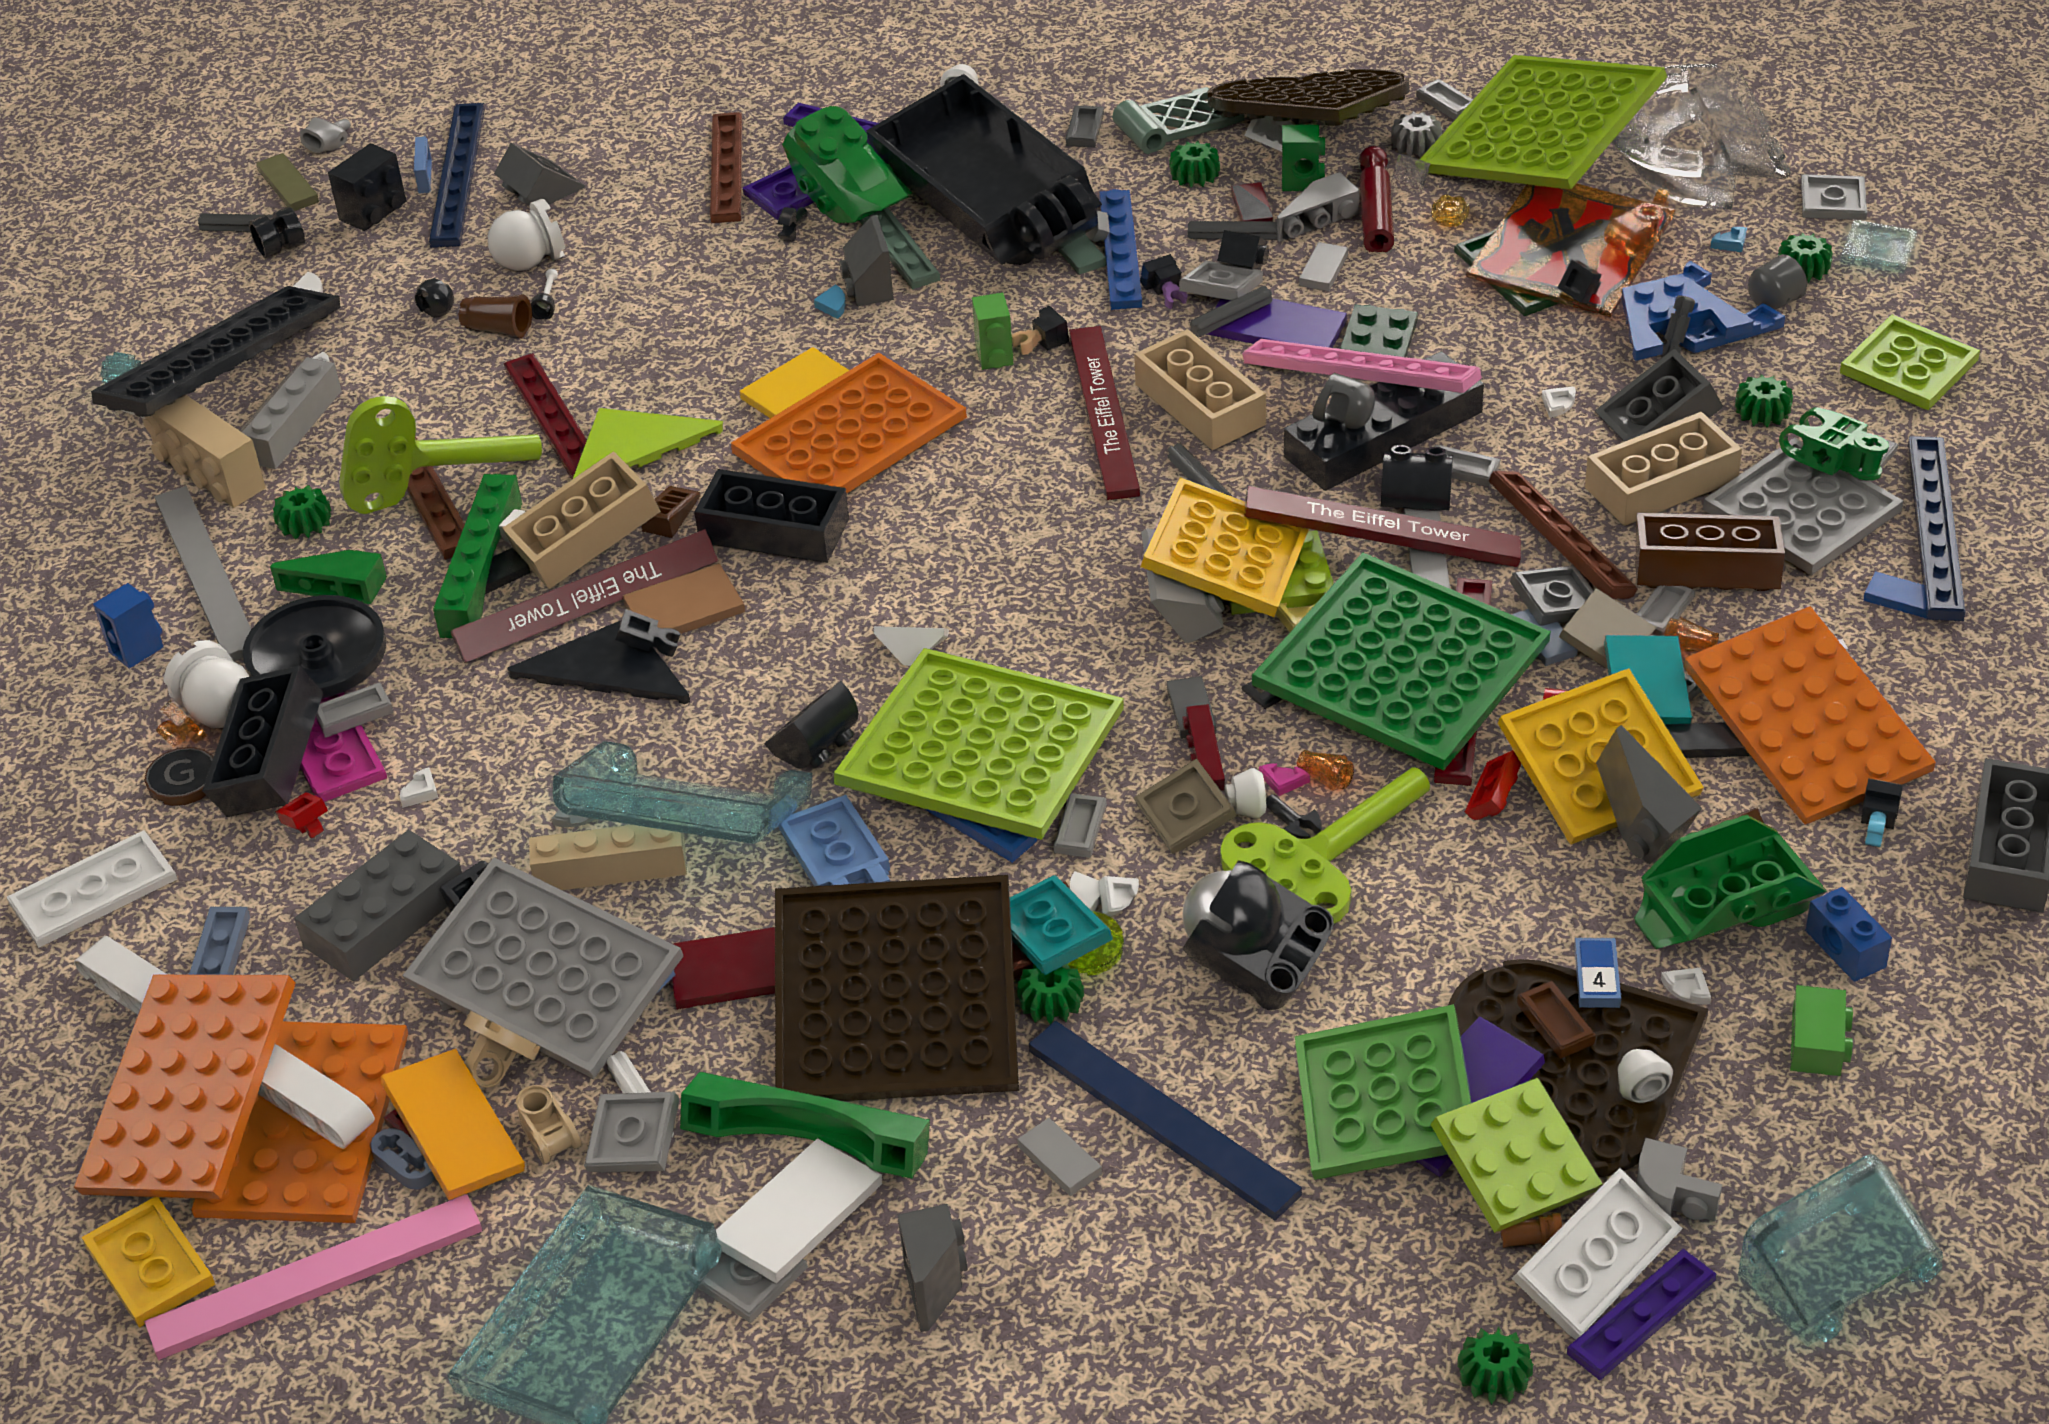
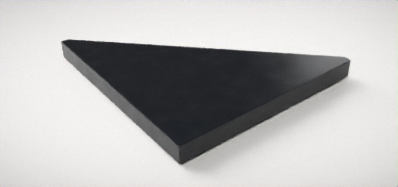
M620 621L507 668L509 677L515 680L521 677L535 679L537 683L563 687L564 684L583 686L584 690L605 693L618 691L631 693L632 697L659 700L660 697L679 700L681 704L690 703L689 693L652 646L649 652L639 648H632L625 643L615 640Z

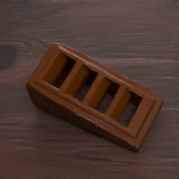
M674 486L666 488L655 498L661 512L641 525L642 532L673 538L701 497L700 492Z

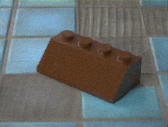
M1637 513L1635 557L1637 585H1644L1650 588H1657V586H1684L1690 589L1713 587L1721 590H1731L1733 588H1748L1757 591L1781 589L1785 549L1779 516Z

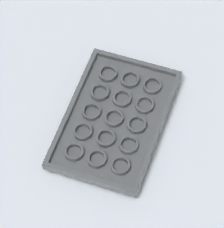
M494 857L402 976L405 982L414 988L467 1015L471 1010L485 1017L490 1022H494L537 1044L536 1046L541 1047L540 1052L595 1079L608 1057L613 1054L683 958V953L680 947Z

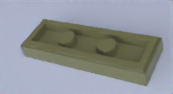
M284 153L256 162L259 173L287 207L297 211L319 202L318 194Z

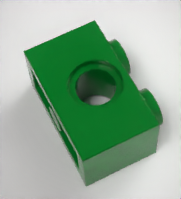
M1282 125V191H1304L1313 181L1325 177V163H1319V156H1325V137H1319V125Z

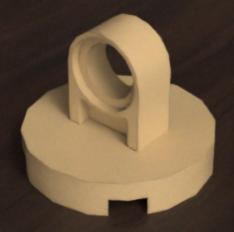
M471 1010L463 1023L466 1027L480 1033L465 1064L477 1084L481 1087H494L500 1083L516 1053L534 1061L541 1047L536 1046L537 1044L494 1022H490L485 1017ZM484 1058H492L494 1062L492 1073L486 1078H479L476 1071L477 1065Z

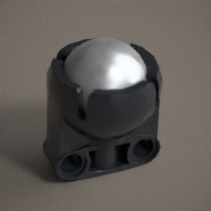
M1238 860L1231 871H1217L1208 874L1197 881L1188 892L1183 905L1182 916L1184 928L1189 938L1182 949L1193 961L1209 968L1253 996L1262 1008L1277 1010L1288 1002L1310 972L1327 943L1334 926V921L1330 912L1324 907L1310 904L1269 878L1262 870L1251 863ZM1272 983L1277 984L1281 989L1276 988Z

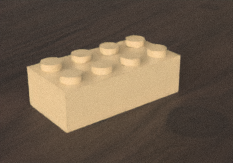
M1186 329L1134 353L1135 385L1212 451L1266 425V393L1190 330Z
M186 394L176 399L175 403L165 405L156 410L153 415L147 416L143 420L146 430L151 435L153 442L151 449L155 457L161 462L164 460L169 462L179 475L184 473L188 475L198 488L202 489L205 487L218 502L225 501L235 508L266 488L253 440Z
M1699 412L1589 455L1587 457L1585 488L1623 526L1636 522L1637 513H1659L1721 488L1739 476L1742 448L1704 413Z
M613 451L502 529L514 550L525 560L529 568L544 585L551 589L661 511L647 484Z

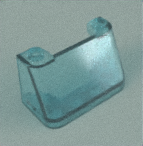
M1869 1154L1759 1217L1745 1233L1738 1276L1808 1347L1820 1339L1823 1342H1828L1836 1337L1842 1329L1843 1324L1841 1321L1846 1307L1904 1273L1912 1282H1917L1920 1279L1923 1282H1928L1933 1279L1942 1269L1943 1252L1890 1169L1875 1154Z

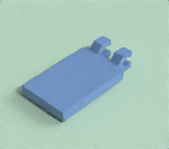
M847 795L777 819L782 835L814 886L890 882L888 877V871H890L889 859Z

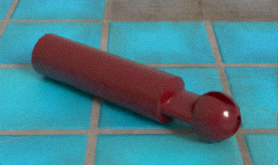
M1369 146L1360 153L1358 160L1362 170L1360 174L1363 245L1369 252H1388L1394 245V226L1390 175L1386 170L1388 165L1387 153L1379 146Z

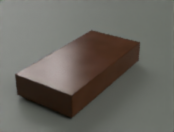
M1553 981L1517 995V1005L1560 1059L1595 1044L1596 1034Z

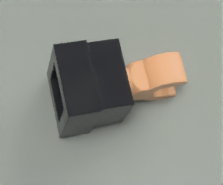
M1050 306L1039 310V317L1032 320L1033 331H1019L1012 335L1013 347L1020 345L1022 355L1032 352L1038 343L1048 351L1069 342L1067 321Z

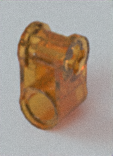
M1655 203L1639 204L1631 211L1613 219L1608 224L1604 232L1605 242L1629 257L1636 256L1640 251L1660 240L1659 221L1662 219L1663 209Z

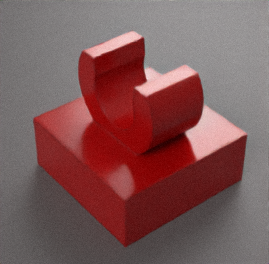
M305 792L275 812L281 824L299 830L302 834L307 831L312 839L324 831L318 817L326 813L328 809L322 798Z

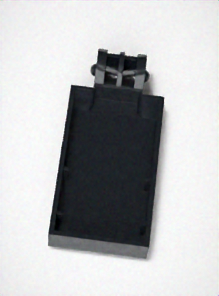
M965 74L866 130L870 145L880 158L890 165L896 176L1001 265L1005 263L1022 265L1031 262L1034 258L1038 260L1044 259L1096 228L1098 224L1096 208L1101 206L1102 203L1090 185L1084 166Z

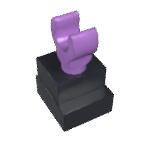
M1171 254L1143 263L1140 282L1145 290L1153 289L1158 295L1163 294L1165 297L1164 304L1169 309L1173 307L1174 298L1181 300L1183 304L1187 302V292L1179 291L1182 272Z

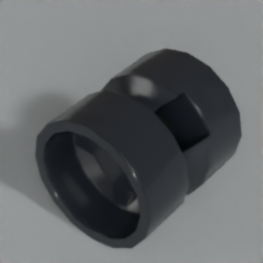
M291 207L273 212L272 218L262 216L249 221V229L254 244L265 259L281 253L282 247L292 249L305 243V235L301 223Z

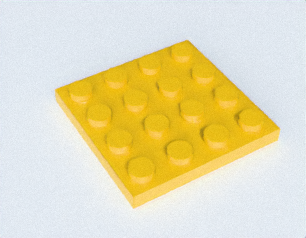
M1180 477L1144 554L1140 567L1157 575L1184 583L1189 587L1216 595L1223 600L1248 607L1255 612L1275 617L1309 529L1244 517L1245 501Z
M1629 668L1501 715L1497 723L1570 845L1618 827L1596 762L1614 731L1620 725L1636 739L1692 798L1701 795L1704 789Z

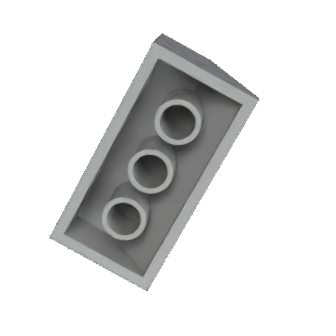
M306 357L281 381L239 430L253 440L260 466L277 469L342 392L335 363Z

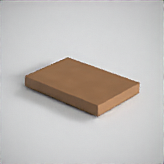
M720 563L623 595L624 604L628 610L658 620L657 627L661 629L672 628L681 634L745 612V605Z

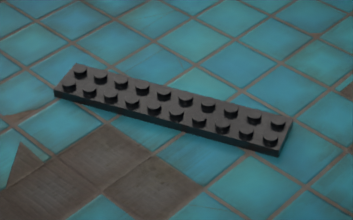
M286 286L92 390V403L106 406L107 409L112 411L124 410L133 412L139 417L151 416L156 410L165 405L175 403L176 399L194 392L199 386L214 381L217 376L234 370L235 366L242 362L252 360L260 352L273 348V345L291 338L294 333L302 329L309 328L310 324L319 319L327 318L328 314L340 308V296Z

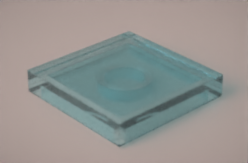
M1854 220L1840 262L1904 274L1917 237V231Z

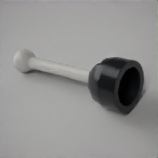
M548 269L546 271L547 281L544 292L538 293L530 302L532 317L535 319H550L554 314L555 302L549 294L553 280L558 277L555 269Z

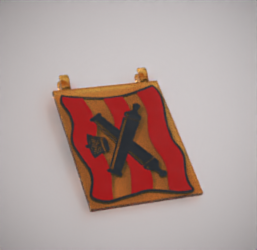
M1578 183L1572 189L1526 184L1467 270L1466 277L1611 317L1622 300V288L1631 286L1675 215L1676 210L1668 208L1669 202L1667 200L1671 191L1659 188L1653 202L1649 203ZM1571 259L1579 260L1602 274L1600 278L1602 283L1597 293L1592 294L1588 304L1580 303L1558 289Z

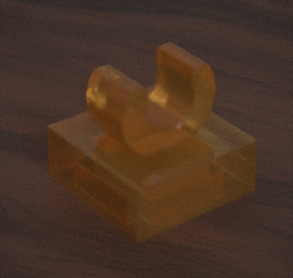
M171 700L160 709L170 720L162 722L157 727L156 732L173 748L184 742L186 735L194 743L201 741L207 736Z

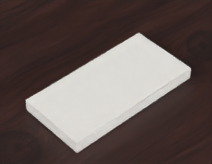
M143 830L7 896V900L39 948L177 880V876L151 838Z
M817 1138L711 1234V1245L777 1283L882 1184V1174Z
M1619 1168L1512 1279L1568 1335L1577 1339L1683 1228Z

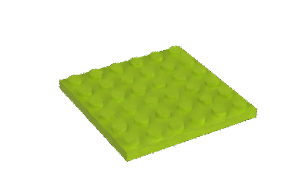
M1513 55L1418 160L1417 164L1420 172L1572 189L1666 80L1665 68Z
M923 648L835 770L834 784L1042 840L1122 713L1124 698Z

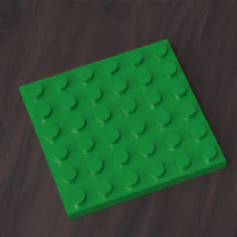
M1362 552L1252 674V685L1444 771L1550 642L1551 631Z

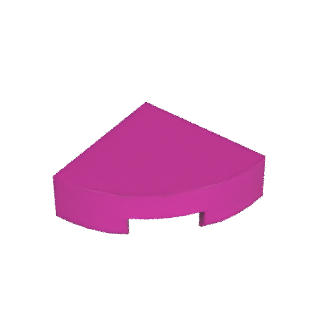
M1277 763L1259 767L1264 781L1278 796L1310 783V775L1299 767H1294V769L1277 767Z

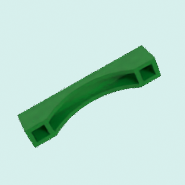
M484 474L433 608L440 638H453L451 630L481 619L483 615L489 569L496 547L502 537L499 525L514 509L520 510L522 506L517 475Z
M699 1072L681 1093V1130L714 1137L741 1134H774L806 1138L813 1141L818 1138L830 1146L851 1154L874 1171L911 1179L924 1162L928 1153L930 1119Z

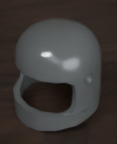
M1784 254L1773 258L1755 269L1748 279V292L1752 301L1757 306L1764 303L1775 310L1805 296L1807 290V279L1801 265L1794 258Z
M1333 373L1314 405L1313 418L1324 423L1328 420H1335L1344 423L1345 428L1359 429L1369 421L1375 406L1374 391L1368 384L1362 381ZM1332 394L1331 399H1330V402H1329L1328 407H1327V409H1326V405H1327L1328 398H1329V396Z

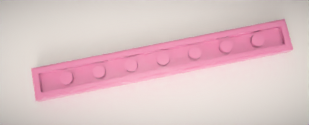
M1267 339L1258 340L1242 353L1244 364L1326 375L1337 373L1355 379L1459 393L1466 392L1481 379L1480 368L1476 366Z
M465 1194L144 1322L158 1360L480 1233L482 1232V1227L468 1195Z

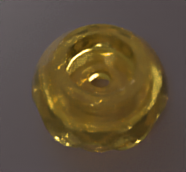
M1445 194L1433 202L1431 215L1439 225L1455 227L1467 219L1470 207L1463 197H1451Z

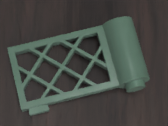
M1204 87L1192 90V93L1140 106L1133 100H1125L1116 106L1112 118L1113 122L1145 154H1150L1163 149L1166 142L1221 129L1244 121L1245 115L1240 114L1235 117L1217 115V112L1222 111L1209 107L1208 101H1203L1208 99L1207 91L1210 89ZM1181 106L1190 107L1191 109L1181 108ZM1197 109L1207 110V111H1212V112H1211V113H1207V112L1197 111ZM1156 112H1157V113H1162V114H1165V116H1163V115H1158V114H1153V113H1156ZM1173 115V116L1183 117V118H1186V119L1184 120V119L1174 118V117H1171V116ZM1194 119V120H1199V121H1204V122H1201V123H1200V122H1195V121H1191V120ZM1166 126L1176 127L1177 129L1169 130Z

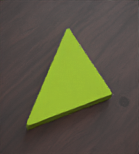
M599 408L573 479L613 451L629 467L636 464L638 467H642L661 459V454L675 448L677 451L701 442L700 438L711 433H716L717 435L722 433L723 421Z

